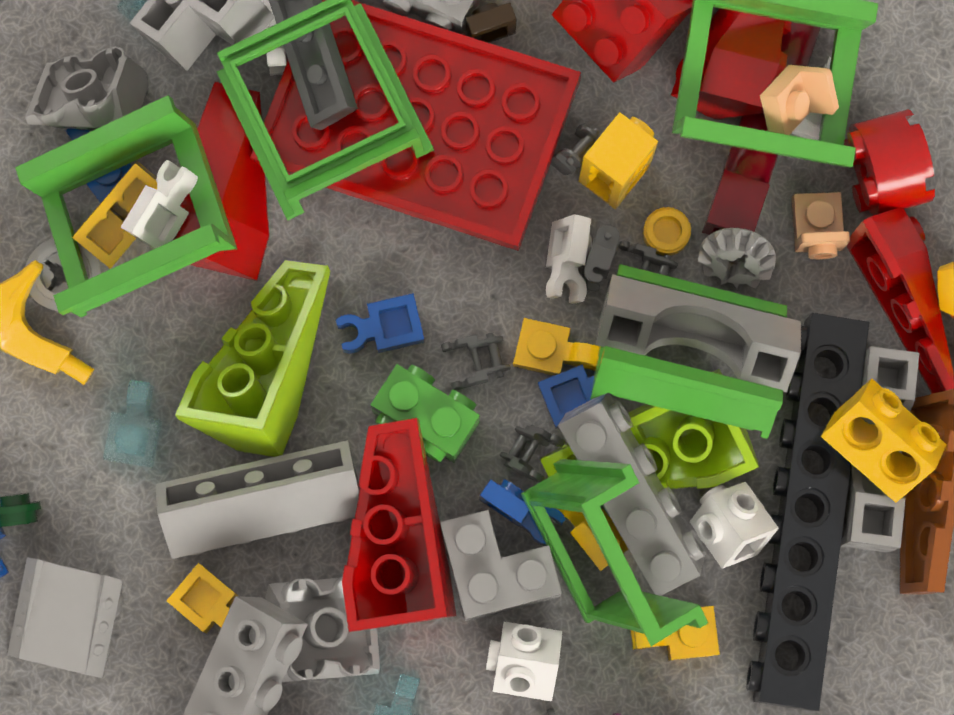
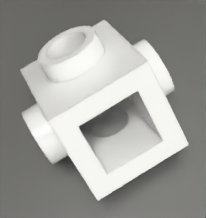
M746 482L729 488L719 485L709 490L700 499L702 505L690 520L698 537L706 545L722 569L757 556L779 529Z
M503 622L501 640L490 641L486 670L495 671L493 692L552 701L559 667L562 631Z

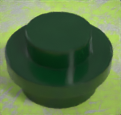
M29 493L0 496V527L38 522L36 510L41 509L40 501L30 502Z

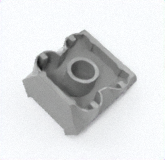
M120 47L103 49L94 55L92 59L81 60L79 56L73 55L63 57L55 62L46 63L25 116L28 125L93 131L142 107L145 95L148 93L146 71L126 56L124 50Z
M27 557L7 656L103 678L105 663L108 660L111 649L110 640L115 617L120 614L124 600L121 593L123 580Z
M342 577L320 580L295 579L290 582L268 584L265 599L308 624L301 638L303 641L301 652L296 660L290 664L282 682L379 674L380 659L377 628L349 632Z

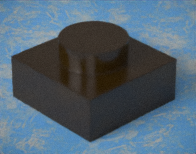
M510 2L500 6L496 3L485 4L475 9L471 14L472 16L466 17V34L468 37L491 43L516 34L517 18Z

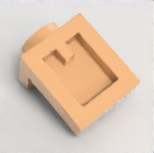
M788 65L760 95L768 131L790 135L809 113L833 115L839 108L832 72L828 68Z
M841 192L803 193L792 196L795 252H808L809 258L815 260L836 257L837 251H843L850 242L849 232L844 231Z

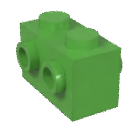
M396 364L371 403L373 414L378 416L375 423L378 425L418 418L426 456L441 463L444 457L455 463L480 423V415L473 411L477 405L471 399L455 390H452L447 395L432 386L435 379L419 367L411 364L408 370Z

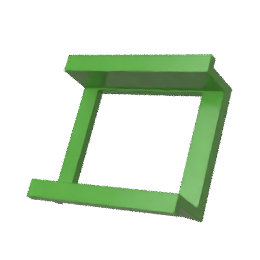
M326 0L217 52L224 67L217 71V74L287 220L305 213L299 201L300 199L408 147L412 148L416 158L434 151L361 3L354 6L351 0ZM346 16L399 123L289 175L237 67Z
M693 0L672 133L680 134V137L848 168L853 167L856 147L845 146L844 140L861 32L876 22L878 3L864 0ZM713 7L836 30L830 70L833 76L839 108L833 115L822 114L818 140L695 118Z
M169 95L15 167L20 184L42 198L68 285V289L53 295L58 313L62 315L72 312L79 317H84L89 310L214 253L237 249L197 126L175 107L173 98ZM173 143L180 166L187 168L198 176L197 182L189 194L201 228L88 279L78 243L72 238L75 233L63 194Z
M619 264L617 276L787 318V305ZM600 346L590 397L591 400L610 393L612 396L752 431L754 429L761 431L760 437L768 439L777 412L781 409L783 403V390L608 346Z
M560 459L553 463L557 473L521 493L546 545L550 546L552 557L585 623L596 620L646 635L650 646H653L685 625L701 628L708 624L699 604L642 592L600 506L639 484L631 464ZM545 507L583 513L621 591L596 606L593 605Z

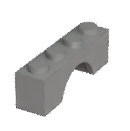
M612 274L600 316L595 345L608 346L644 356L650 350L660 346L682 345L708 352L722 360L733 370L738 379L781 389L787 393L801 353V321Z
M870 346L865 354L861 388L872 378L881 387L894 392L901 400L902 405L911 411L915 401L919 353ZM861 417L865 422L875 425L870 419ZM852 464L841 546L886 553L901 548L905 497L903 496L895 503Z

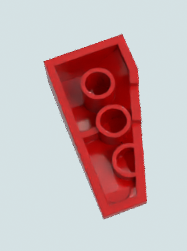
M720 8L710 23L697 111L713 119L764 113L760 95L786 68L788 55L781 51L782 36L791 31L792 22ZM684 58L676 69V81L671 92V96L676 99L678 97Z
M214 82L197 129L237 249L219 251L190 265L258 281L270 237L265 173L261 165L250 159L253 148L222 83ZM248 90L262 118L260 92ZM187 194L180 205L189 214L173 240L201 228L190 194Z
M896 208L863 220L851 234L850 242L846 247L905 349L919 353L918 371L931 394L954 389V372L929 255L924 244L926 239L925 233L915 217H908L904 208Z
M413 418L368 426L358 484L360 486L355 519H352L350 531L352 538L347 565L344 566L342 577L349 632L456 616L449 564L419 419Z

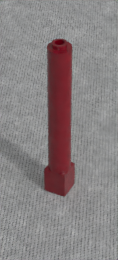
M795 22L791 23V31L782 36L781 51L788 55L786 67L788 65H809L821 27ZM764 113L741 116L738 126L768 131ZM731 146L702 233L710 235L715 231L726 228H741L755 232L769 190V182L778 158L777 154Z

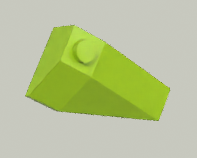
M285 260L251 301L252 310L235 330L230 327L221 338L224 345L209 363L202 361L193 372L175 414L178 420L237 451L271 457L283 455L299 413L330 276L328 265Z
M720 369L713 371V373L722 375ZM644 404L628 413L633 425L630 430L638 444H644L653 456L657 466L655 473L664 488L697 487V489L716 487L759 468L747 429ZM569 444L540 458L548 477L557 473L553 463L560 459L577 460Z

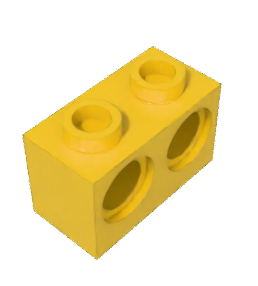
M619 112L584 155L578 182L616 210L651 165L658 141L653 138V130L642 120L636 117L628 119Z
M136 161L72 238L111 269L136 240V237L122 229L121 225L145 185L157 190V177L140 162Z
M872 378L834 412L821 435L827 443L895 503L936 469L947 445L940 439L939 434L930 424L921 422L902 405L901 400L894 392L881 387ZM861 417L870 419L875 425L865 422ZM899 451H904L910 454L913 458L904 456Z

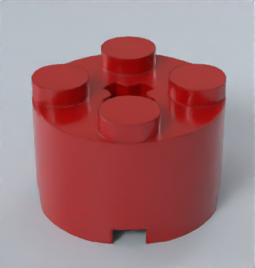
M909 109L854 123L849 127L844 145L856 147L853 166L859 184L852 186V193L859 213L869 211L874 216L896 208L906 209L934 200L935 189L926 191L925 182L926 178L934 176L931 154L920 124L910 126L907 121L914 115Z

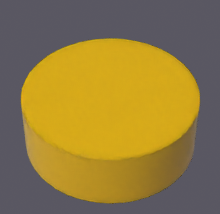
M663 207L653 211L647 217L643 227L645 244L656 248V254L662 256H672L681 252L686 247L691 236V225L688 218L678 209Z

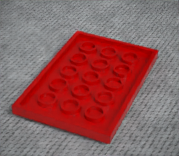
M351 0L354 6L361 3ZM361 3L434 151L416 158L412 148L408 147L325 188L519 251L580 84L581 72ZM346 16L331 22L330 26L358 109L322 130L311 128L288 61L264 124L289 175L399 123ZM253 150L250 159L261 165Z

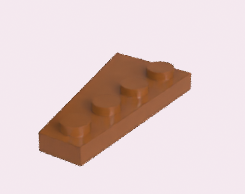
M954 389L917 397L910 411L921 422L930 424L937 431L940 439L947 445L936 469L904 496L905 509L900 548V594L944 593L954 528ZM902 451L904 456L913 458L910 454Z

